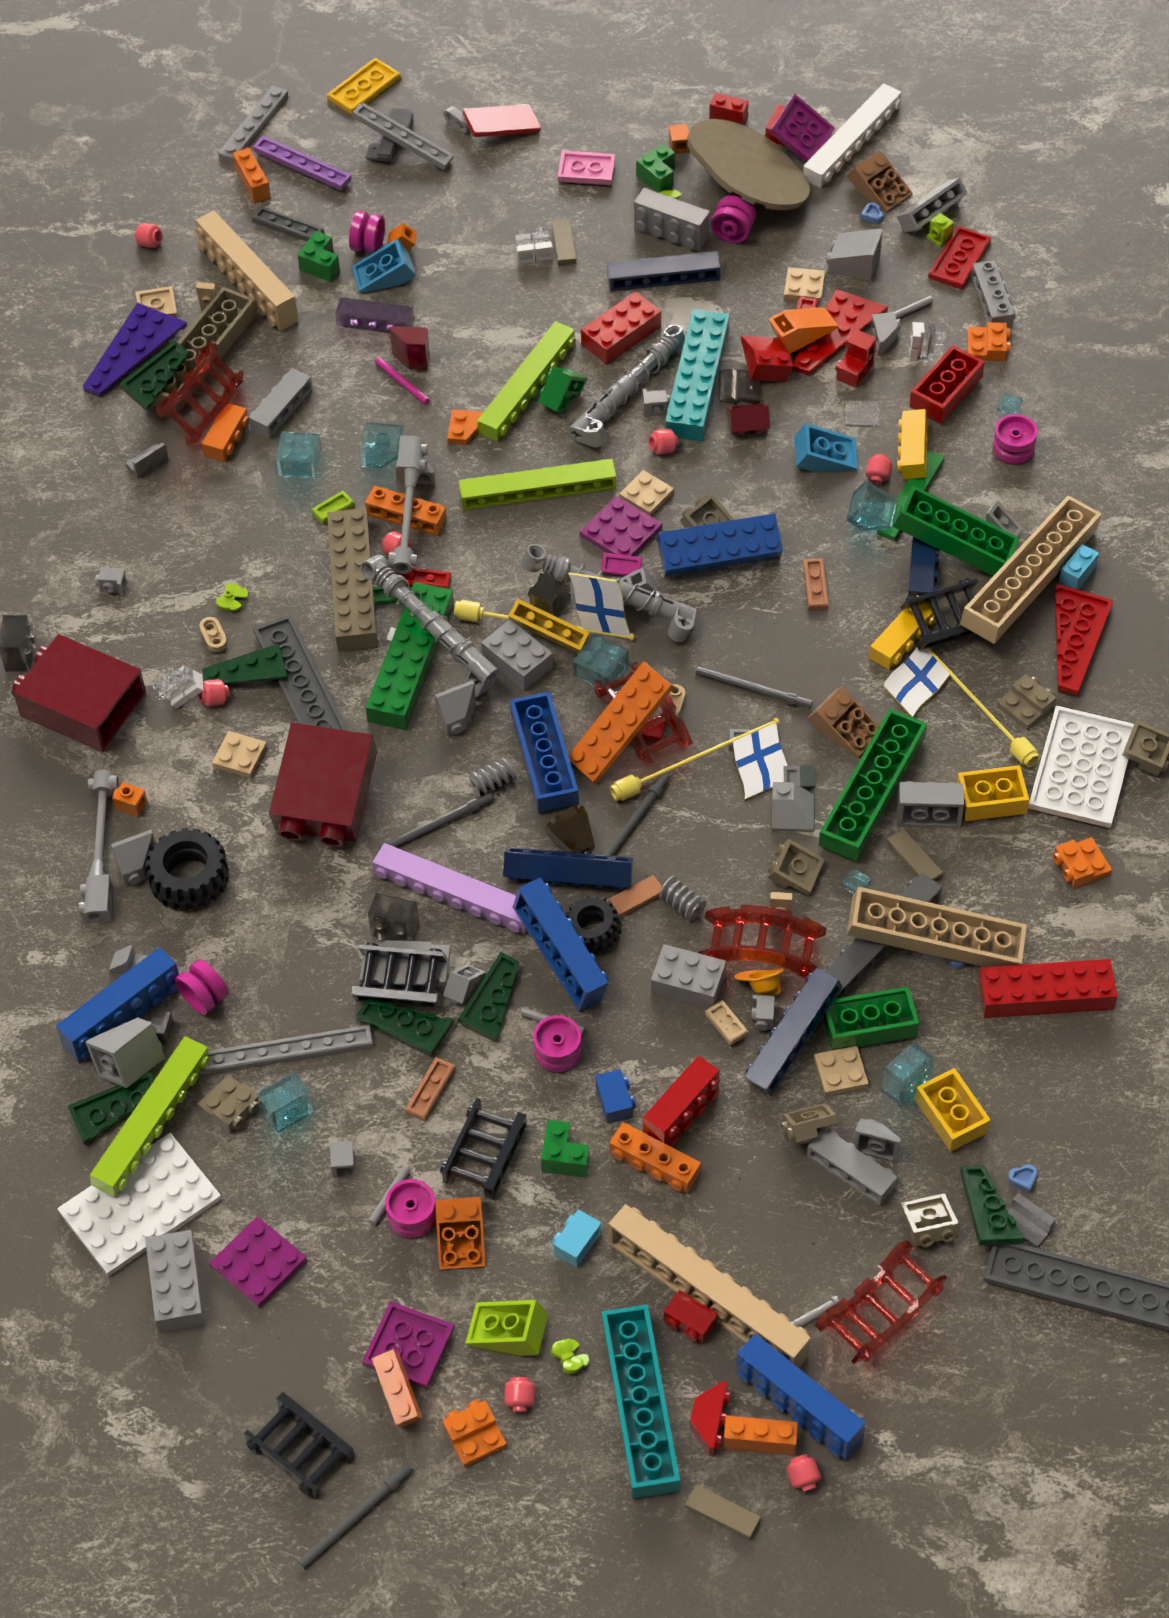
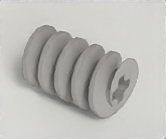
M500 758L498 762H492L491 766L485 765L484 770L479 768L477 774L475 772L469 774L471 787L479 798L480 791L485 795L488 794L487 787L495 791V783L501 788V780L509 784L510 776L514 781L517 777L513 767L504 758Z
M673 875L662 886L659 894L660 899L666 901V904L672 906L681 916H685L686 920L692 921L704 911L707 901L704 900L700 903L701 896L699 895L693 898L695 892L693 890L688 892L689 887L687 885L681 888L683 882L679 880L675 883L676 877Z

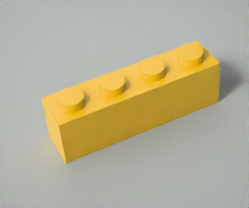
M926 409L902 411V419H899V429L902 433L898 434L899 444H901L898 447V456L901 458V460L897 461L898 472H902L903 480L926 478L928 442Z
M929 603L918 605L927 627L933 626L936 619ZM911 608L903 610L870 646L869 658L888 670L894 664L897 665L901 661L902 655L906 651L909 652L914 642L921 638L922 634Z
M518 598L508 615L509 620H512L518 626L580 656L583 655L591 639L589 632Z

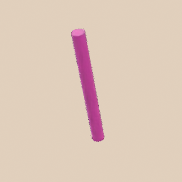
M378 357L375 360V363L423 404L427 405L430 399L383 359Z

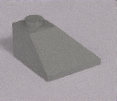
M473 680L435 695L437 718L447 737L459 734L468 727L476 709L475 684Z
M773 782L772 831L814 832V795L794 782Z
M152 830L111 844L116 865L125 886L137 884L147 878L145 869L146 856L151 851V846L155 843Z
M861 1118L855 1130L854 1145L865 1155L897 1163L901 1138L885 1125L873 1119L865 1120Z

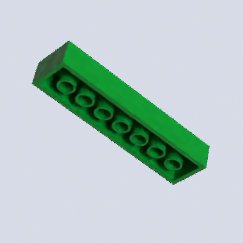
M414 582L411 592L419 591L422 594L423 604H433L437 613L449 619L454 606L453 590ZM413 593L420 600V595ZM425 605L431 611H433V607L431 605ZM406 606L365 707L367 722L406 730L440 643L439 641L435 642V638L426 629L422 630V621L415 614L409 618L411 611Z
M889 708L820 831V847L856 862L858 861L899 787V783L904 778L925 740L927 723Z

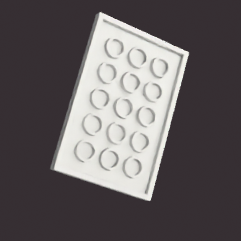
M1056 706L1028 808L1111 828L1129 759L1122 756L1134 724Z
M169 1133L151 1145L146 1156L143 1155L139 1160V1166L135 1173H131L127 1178L125 1188L122 1191H118L115 1197L90 1186L57 1209L109 1277L147 1251L145 1238L174 1233L222 1200V1198L174 1136Z

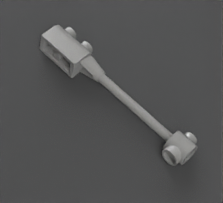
M400 436L398 478L405 479L404 485L406 489L401 545L395 548L394 552H389L388 555L389 568H392L399 574L410 573L412 566H417L418 561L417 554H414V551L408 547L413 492L421 476V471H426V459H423V456L428 455V444H424V440L418 436Z
M98 770L94 773L93 778L88 779V790L98 797L94 861L86 878V884L80 885V895L85 897L84 902H79V914L83 915L84 919L89 922H111L113 883L110 875L104 874L102 859L107 798L113 795L116 789H119L120 785L118 775H114L109 770Z

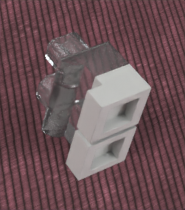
M543 227L536 228L534 233L529 234L525 229L517 231L516 250L518 264L535 262V257L536 262L553 260L552 243L550 242L548 231H545Z
M912 322L909 360L917 361L918 357L926 356L928 360L932 361L933 355H943V342L946 340V330L936 329L935 323Z
M184 665L179 669L171 667L166 672V678L163 679L158 676L153 680V689L159 692V699H169L171 706L177 709L189 701V698L192 699L204 691L202 674Z

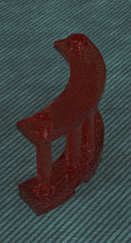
M213 340L198 352L195 361L197 367L195 370L192 368L182 380L184 385L178 391L174 389L156 407V413L161 418L165 415H170L188 434L186 436L187 445L192 442L196 443L202 437L201 433L221 413L244 381V372L242 370L235 374L217 356L216 350L218 345ZM213 362L230 379L229 381L213 366ZM205 371H208L225 388L221 397L203 380L202 374ZM194 384H198L216 403L209 413L190 395L191 392L189 390ZM181 399L186 400L203 418L194 429L175 411L174 406Z
M634 662L630 664L631 671L629 674L607 684L598 679L594 680L596 696L610 704L620 691L613 692L612 690L625 685L641 663ZM669 694L659 706L662 714L649 719L633 738L637 747V756L643 762L652 763L653 760L650 754L673 743L684 747L693 744L683 719L678 720L674 712L676 706ZM665 721L669 722L673 731L672 735L646 746L641 732Z
M741 905V909H730L729 906L706 911L705 919L714 925L711 947L699 951V954L725 960L726 962L743 960L769 963L788 969L803 978L808 977L811 972L819 968L810 963L813 940L825 936L826 928L807 917H803L802 920L792 916L790 911L758 905ZM744 924L760 925L756 946L741 945ZM735 925L732 945L720 946L723 927ZM768 926L784 929L781 951L765 948ZM792 932L805 938L802 958L789 954Z
M908 1240L894 1247L878 1266L881 1271L872 1280L867 1278L853 1291L855 1296L848 1301L843 1298L827 1308L814 1325L820 1332L830 1328L842 1336L857 1351V1354L851 1360L853 1364L862 1360L864 1362L868 1361L876 1350L900 1331L933 1296H938L944 1289L943 1283L947 1277L943 1275L933 1280L916 1264L909 1254L914 1245ZM900 1264H904L927 1286L918 1299L913 1297L894 1278L893 1271ZM882 1283L884 1285L888 1284L910 1306L899 1318L875 1296L874 1291ZM862 1302H869L891 1326L879 1334L856 1312V1308ZM844 1317L850 1318L872 1340L862 1344L840 1322L841 1319Z

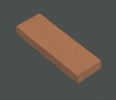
M823 558L803 559L808 611L828 610L829 604Z
M652 875L606 901L610 900L619 918L660 897L662 885Z
M435 1057L408 1103L405 1113L425 1122L454 1073L455 1065Z

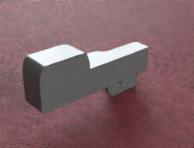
M391 108L389 118L411 130L414 123L413 112L408 109ZM382 136L381 143H371L369 145L365 158L391 162L398 144Z

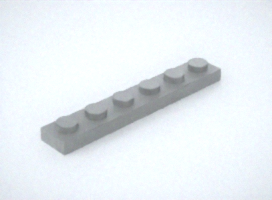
M272 85L218 152L219 158L234 163L233 153L246 149L286 100L288 91Z
M363 102L360 103L352 114V118L442 170L453 159V154Z

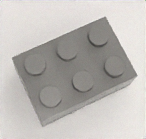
M508 620L481 642L482 655L524 691L553 668V653L512 620Z
M912 781L899 783L897 826L961 828L964 808L963 783H921Z
M664 944L651 978V993L709 1009L716 1004L726 975V961Z

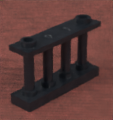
M965 578L956 585L918 597L912 595L905 599L900 608L902 611L911 608L922 634L916 643L918 651L974 633L960 625L962 612L954 594L964 591L969 603L975 597L972 588L979 582L977 578L972 580ZM947 598L957 621L956 626L951 628L949 625L947 626L936 601L937 599ZM929 603L939 626V632L932 633V631H929L918 605Z
M370 942L366 943V945H359L358 949L362 955H366L362 984L359 987L352 986L351 995L355 1001L371 999L388 1004L440 1008L441 999L434 991L438 962L447 963L448 959L442 950L430 948L429 951L382 947ZM375 956L387 957L384 982L380 989L372 988L370 985ZM396 958L408 959L405 985L402 990H393L392 988ZM417 960L430 961L426 989L423 992H415L413 990Z
M476 1098L474 1104H470L468 1107L465 1124L448 1160L443 1161L440 1173L445 1184H448L451 1175L482 1185L485 1198L493 1200L525 1131L527 1118L526 1114L518 1112L515 1119L508 1120L482 1111L481 1099ZM477 1119L507 1128L509 1132L506 1138L503 1137L501 1139L477 1131L473 1127ZM470 1137L499 1147L498 1157L494 1156L493 1158L464 1148L468 1138ZM460 1156L488 1165L492 1170L489 1175L484 1177L458 1168L456 1164Z
M282 1392L276 1398L279 1406L277 1414L256 1436L246 1430L244 1432L245 1444L252 1452L256 1453L258 1451L299 1485V1490L304 1495H311L317 1500L320 1495L318 1487L315 1485L338 1460L341 1461L343 1459L349 1464L355 1458L354 1450L286 1393ZM291 1417L294 1419L296 1426L274 1450L263 1443L285 1418ZM302 1432H310L314 1440L291 1465L280 1457ZM326 1445L331 1450V1455L307 1479L298 1470L320 1446Z

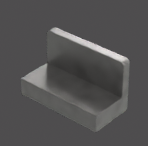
M164 443L154 444L126 462V468L139 479L169 459L166 445Z
M1020 1193L1013 1198L1008 1213L1014 1217L1016 1227L1019 1232L1023 1233L1025 1240L1038 1248L1054 1229L1056 1219Z

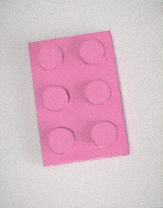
M562 151L558 182L612 185L615 154Z

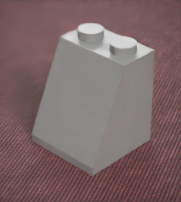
M883 229L839 233L837 239L832 242V252L828 253L826 258V264H829L828 272L871 281L881 256Z
M140 1018L133 1019L85 1042L98 1076L125 1088H128L165 1058L162 1051L163 1046L158 1040L154 1024Z

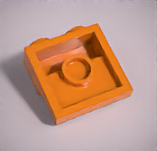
M988 322L987 327H968L967 352L981 360L1005 361L1006 354H1010V342H1007V340H1010V328H1007V323Z
M1092 837L1077 843L1075 840H1071L1055 847L1053 860L1057 866H1060L1064 879L1070 882L1073 889L1112 873L1110 865Z
M474 1400L467 1405V1409L461 1412L453 1410L443 1420V1427L464 1468L507 1447L486 1400L482 1402Z

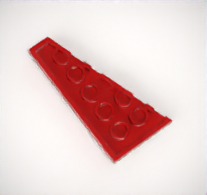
M836 289L825 309L838 324L839 328L802 347L793 362L792 371L810 376L824 364L827 358L833 357L842 346L845 347V342L849 335L852 336L856 329L863 332L864 328L872 323V315L888 312V306Z
M1055 583L1057 685L1059 691L1077 696L1112 608L1113 600Z

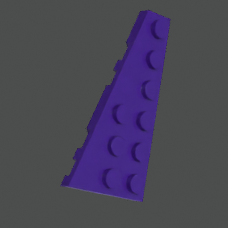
M137 302L82 386L83 391L97 397L103 396L117 384L120 378L130 374L131 369L136 365L140 366L156 353L162 344L167 340H172L178 331L184 330L187 327V322Z

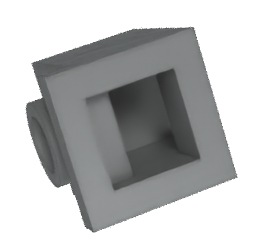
M642 389L644 416L666 415L667 407L670 404V395H666V390L647 392L646 389Z
M101 567L99 575H96L95 585L100 587L101 592L119 593V596H124L127 584L125 569Z
M753 995L751 1020H755V1029L759 1031L773 1030L775 996Z

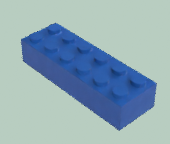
M775 513L659 532L657 537L664 577L780 558L783 552Z
M550 692L510 700L511 717L538 813L579 805L578 787Z
M540 877L519 887L512 908L578 1011L580 1012L600 1002L609 983L608 977L598 967L595 956L589 953L585 947L584 939L580 935L578 936L574 930L571 919L567 918L563 913L560 902L556 901L552 896L549 885L544 883Z
M159 947L56 1025L63 1048L78 1063L89 1059L91 1055L85 1043L88 1039L133 1019H141L147 1011L158 1006L164 998L178 990L174 979L179 976L176 963Z
M756 1333L739 1350L736 1361L738 1378L744 1383H750L755 1387V1391L761 1397H767L771 1400L779 1412H785L791 1417L793 1422H798V1427H804L809 1431L810 1436L816 1442L825 1444L833 1456L841 1457L846 1461L863 1442L866 1422Z

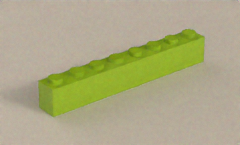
M556 321L552 324L477 420L478 434L497 442L502 436L506 435L509 426L516 422L520 412L526 409L530 399L534 398L541 385L546 383L548 372L553 367H557L558 363L566 357L568 350L574 347L576 343L575 329Z
M613 459L459 480L463 510L616 489V473Z
M186 1036L182 1039L91 1172V1186L113 1197L116 1196L118 1191H122L125 1188L127 1178L131 1173H135L141 1157L148 1154L152 1141L162 1133L164 1123L173 1117L175 1107L178 1103L183 1102L187 1089L190 1085L193 1086L196 1083L198 1073L208 1065L210 1060L208 1047Z

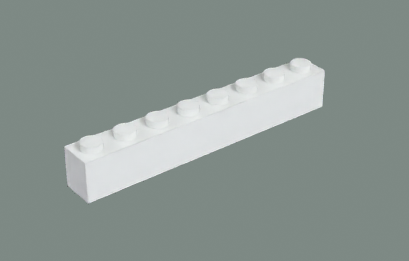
M883 83L804 165L803 174L808 182L820 188L826 182L828 183L832 176L840 171L842 165L846 161L848 162L856 151L860 150L865 141H868L876 130L878 131L886 120H889L892 113L900 108L902 104L901 91Z

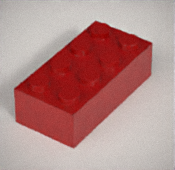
M635 291L581 329V345L604 364L608 365L661 327V310Z
M952 345L911 390L909 407L915 410L926 409L928 417L942 423L983 377L985 361Z
M698 1055L644 1115L643 1133L673 1148L678 1142L679 1136L690 1129L692 1121L704 1113L706 1105L718 1097L720 1093V1070Z

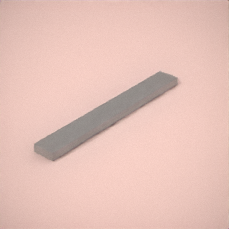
M370 1025L208 1051L210 1057L208 1065L205 1069H201L198 1075L372 1048Z

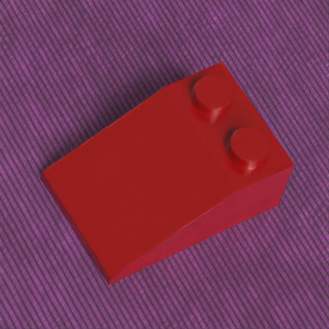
M741 335L740 339L750 379L787 382L793 364L790 352L778 338Z

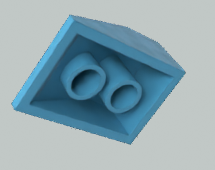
M398 239L351 266L360 293L399 286L416 276L409 251Z
M807 423L794 435L796 467L812 472L857 471L856 438Z

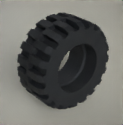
M181 828V831L176 832L174 830L169 832L170 835L160 837L159 842H155L151 846V851L147 853V861L145 862L149 886L154 897L158 898L159 902L163 905L168 903L169 908L174 910L180 908V911H188L189 908L197 910L202 905L205 907L210 905L211 900H217L220 897V892H224L227 887L226 883L229 881L226 854L223 846L220 845V841L216 837H212L210 833L206 831L201 833L200 829L195 828L193 830ZM194 860L206 865L199 874L190 878H176L169 874L177 864L184 861Z

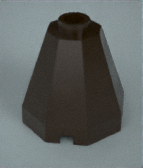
M573 806L554 817L556 819L554 824L550 821L546 825L545 831L549 838L565 851L593 854L592 851L595 848L588 814L583 806H580L579 809L577 806Z

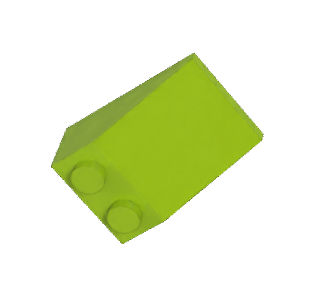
M537 1300L476 1302L465 1344L471 1347L516 1356L538 1355L549 1313Z

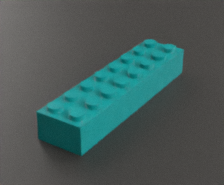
M692 309L665 420V429H671L678 438L702 442L704 440L729 332L730 314Z
M648 1304L602 1311V1326L632 1499L679 1492L680 1477Z

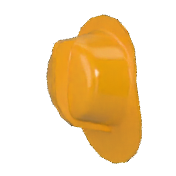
M784 969L744 971L736 974L734 978L748 981L753 991L758 995L771 996L781 992L780 973Z

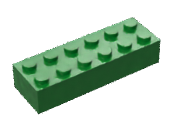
M913 485L905 497L893 524V527L992 576L1012 557L1019 541V537Z

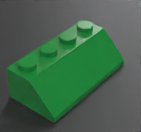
M909 986L837 998L824 1015L831 1051L852 1046L862 1047L918 1037L919 1020Z

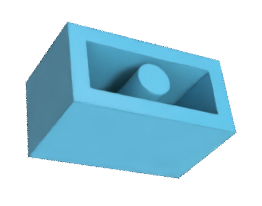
M1082 544L1061 569L1059 584L1079 590L1096 569L1099 553Z
M578 1209L574 1216L570 1215L562 1233L558 1232L552 1242L554 1255L577 1268L602 1233L601 1222Z

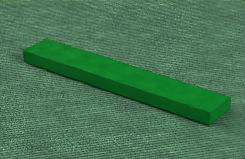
M927 450L926 478L908 479L877 529L878 535L893 541L896 540L901 530L893 527V524L912 485L926 491L944 462L945 456Z

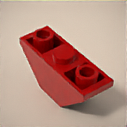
M726 1381L720 1382L695 1398L690 1419V1430L706 1453L714 1457L715 1449H720L722 1435L718 1434L719 1428L724 1427L726 1413L723 1412L724 1405H729L731 1391H727Z

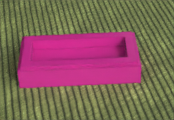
M603 552L601 570L606 574L626 576L642 568L643 557Z

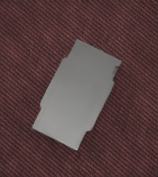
M385 941L384 943H376L382 947L429 951L430 948L442 950L448 959L447 963L438 962L435 986L446 987L451 954L450 945H432L431 942ZM363 955L362 966L359 979L361 984L363 979L366 955ZM375 956L371 978L372 985H383L387 957ZM396 958L392 985H405L408 959ZM417 960L413 986H426L430 961Z

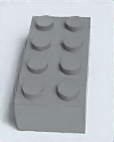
M643 188L635 199V229L699 252L708 240L710 211Z
M187 1230L145 1238L154 1316L158 1332L205 1325L192 1231Z

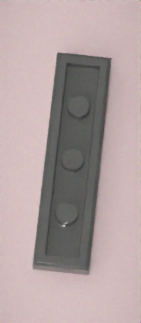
M260 206L252 217L253 223L306 242L316 231L324 234V228Z

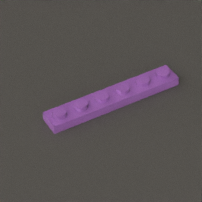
M262 136L253 146L254 152L340 191L352 180L351 174L268 137Z

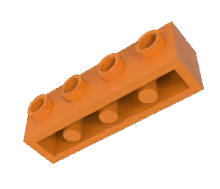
M374 485L365 501L368 516L402 525L405 494ZM413 497L410 528L438 536L447 520L446 507L438 503L435 504Z
M624 1122L609 1142V1153L619 1161L624 1160L631 1164L634 1169L638 1171L643 1170L650 1174L653 1179L666 1182L676 1191H683L688 1194L701 1173V1162Z

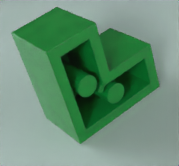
M664 143L636 160V176L655 192L659 193L673 187L675 152Z
M316 231L297 254L299 270L332 282L340 271L339 257L337 254H334L332 237Z
M553 367L548 372L547 382L540 391L538 402L556 412H565L571 396L581 395L588 378L569 368Z
M548 1120L541 1156L542 1172L579 1177L587 1176L590 1158L589 1145L570 1143V1122Z

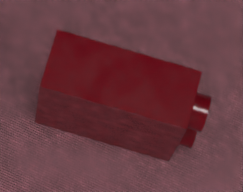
M60 634L55 637L49 646L43 645L39 648L34 659V666L27 675H19L12 686V695L15 697L21 717L100 752L105 750L146 694L141 669Z
M291 722L269 811L271 821L275 830H278L279 836L294 841L301 840L303 834L319 836L318 840L321 843L332 847L343 846L344 840L357 842L377 756L373 734Z

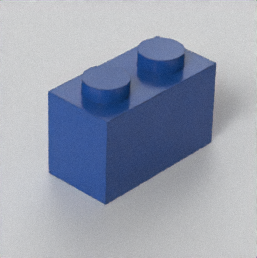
M621 1069L595 1075V1086L607 1124L633 1118V1109L636 1108L633 1095L629 1096V1081L627 1076L623 1077Z

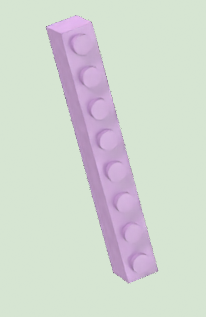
M386 843L383 844L372 862L374 874L381 879L394 881L399 886H406L418 894H426L438 902L443 901L456 909L468 911L475 917H483L491 923L505 926L515 933H527V929L512 908L516 895Z

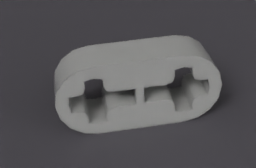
M451 106L444 111V117L449 124L462 133L470 130L462 112L456 107Z

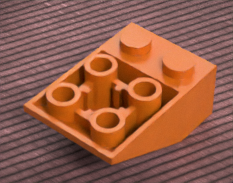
M825 307L784 310L769 319L775 336L790 354L839 328Z
M482 1197L435 1200L439 1269L485 1266Z

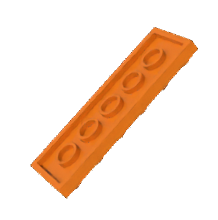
M643 661L569 753L570 762L592 782L597 784L673 690L674 686Z

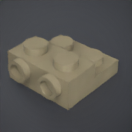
M710 494L708 497L702 496L695 503V507L685 509L682 512L683 517L680 522L686 528L735 519L715 496Z
M1025 674L1012 685L1011 691L997 701V707L1028 730L1055 707L1056 697L1054 691L1050 688L1045 689L1042 687L1035 676L1029 677Z
M1136 720L1122 756L1140 763V769L1158 776L1160 772H1165L1169 763L1166 760L1167 756H1169V733Z
M788 838L783 844L779 843L775 849L774 854L777 857L767 867L766 871L770 872L767 878L784 888L791 886L808 895L813 888L825 859Z
M228 1074L198 1103V1108L227 1132L231 1133L234 1129L240 1128L244 1120L259 1109L261 1100L259 1094L244 1082L241 1084Z
M826 1103L784 1113V1121L781 1122L783 1134L788 1136L789 1141L795 1140L804 1144L818 1137L817 1128L828 1129L832 1127V1124L838 1123L836 1113Z
M945 1193L901 1203V1210L908 1224V1232L914 1246L929 1247L933 1242L941 1240L951 1242L955 1237H959L958 1221Z

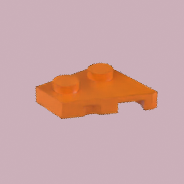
M452 409L447 442L449 444L467 445L472 436L478 432L477 420L483 412Z

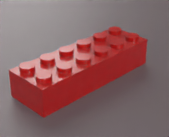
M1111 959L980 967L978 975L983 1018L1114 1010L1117 1000Z

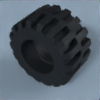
M592 895V898L584 896V900L580 901L578 899L575 901V905L571 904L569 907L570 912H566L565 916L573 922L574 930L578 936L580 935L584 939L585 947L589 953L593 952L594 955L599 954V951L604 953L608 947L613 948L615 946L614 941L618 942L620 939L619 934L622 932V925L619 915L610 900L606 901L605 897L601 896L598 899L597 895ZM591 920H603L602 925L595 930L583 929L585 924Z

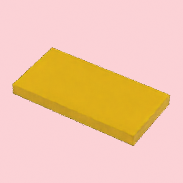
M374 58L329 92L327 99L352 115L361 102L368 104L401 78V73L379 59Z

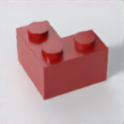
M856 329L852 336H848L845 342L847 350L842 361L839 360L835 367V371H837L836 380L854 388H857L874 365L876 338Z

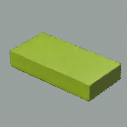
M341 491L312 508L311 511L319 522L324 525L328 523L327 512L350 510L355 507V503L344 491Z

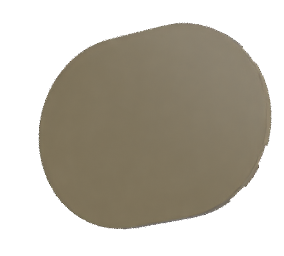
M719 119L702 120L690 128L687 138L691 153L714 180L728 192L732 193L733 191L742 196L741 199L754 205L756 202L765 205L767 209L791 210L800 207L802 203L806 202L810 193L807 178L782 149L763 134L747 126Z

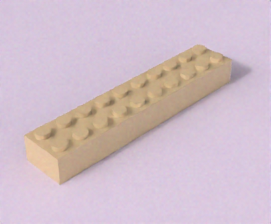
M1068 495L966 605L960 625L995 644L1061 571L1082 544L1084 545L1097 531L1102 514Z
M625 1204L608 1223L609 1244L676 1293L680 1290L717 1312L718 1323L743 1342L747 1343L756 1333L765 1342H770V1346L798 1368L809 1357L811 1337L804 1328L796 1327L787 1316L772 1310L766 1301L754 1297L748 1288L736 1284L734 1279L727 1273L722 1274L709 1260L704 1261L700 1258L694 1249L679 1243V1240L673 1234L665 1233L655 1221H649L643 1217L637 1208H631Z

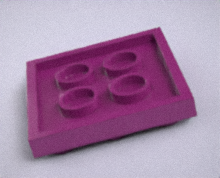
M794 94L769 132L807 163L828 141L835 127Z
M616 495L580 530V537L606 553L635 556L662 529V523Z
M257 1216L209 1265L250 1302L260 1308L307 1261V1258Z
M390 1301L362 1360V1364L376 1370L371 1358L394 1349L400 1355L409 1382L427 1389L455 1326L447 1321Z

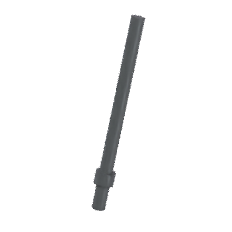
M697 666L695 674L784 700L787 704L793 706L797 704L811 709L813 704L812 700L799 697L798 694L793 692H782Z
M662 774L657 783L652 784L648 790V795L604 855L613 856L654 799L661 795L663 792L662 788L670 779L667 774Z
M488 793L478 799L473 798L467 801V804L386 844L398 847L470 811L473 813L479 810L480 806L493 801L491 793Z
M405 1464L393 1476L387 1477L383 1481L384 1484L298 1561L300 1566L305 1569L390 1491H395L400 1486L399 1483L413 1471L411 1467Z

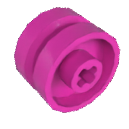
M725 196L719 201L710 221L711 229L718 238L725 242L740 243L746 240L749 235L751 226L756 218V211L751 203L742 200L739 196Z
M356 211L349 232V248L351 251L362 252L365 249L367 254H373L382 248L386 227L384 215L372 214L369 216L368 212Z
M1019 414L1006 415L1001 418L995 427L994 454L1000 460L1010 464H1020L1030 460L1035 452L1038 432L1036 424L1030 418Z
M198 959L189 967V972L184 971L174 979L179 993L201 1015H206L215 1007L214 1002L220 1003L229 995V990L221 976L207 962Z
M553 1015L544 1018L537 1024L533 1033L534 1056L537 1063L543 1069L551 1072H564L578 1064L582 1055V1038L579 1026L572 1019L566 1016Z
M408 1179L398 1182L388 1191L385 1205L388 1224L393 1232L401 1237L410 1239L429 1233L436 1222L435 1197L431 1188L422 1181Z

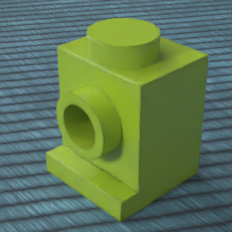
M939 213L930 220V230L926 238L941 247L952 236L954 222L942 213Z

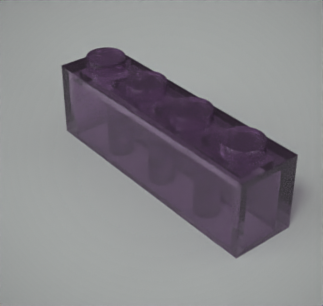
M340 297L335 312L337 326L390 333V326L412 327L414 322V312L411 306Z

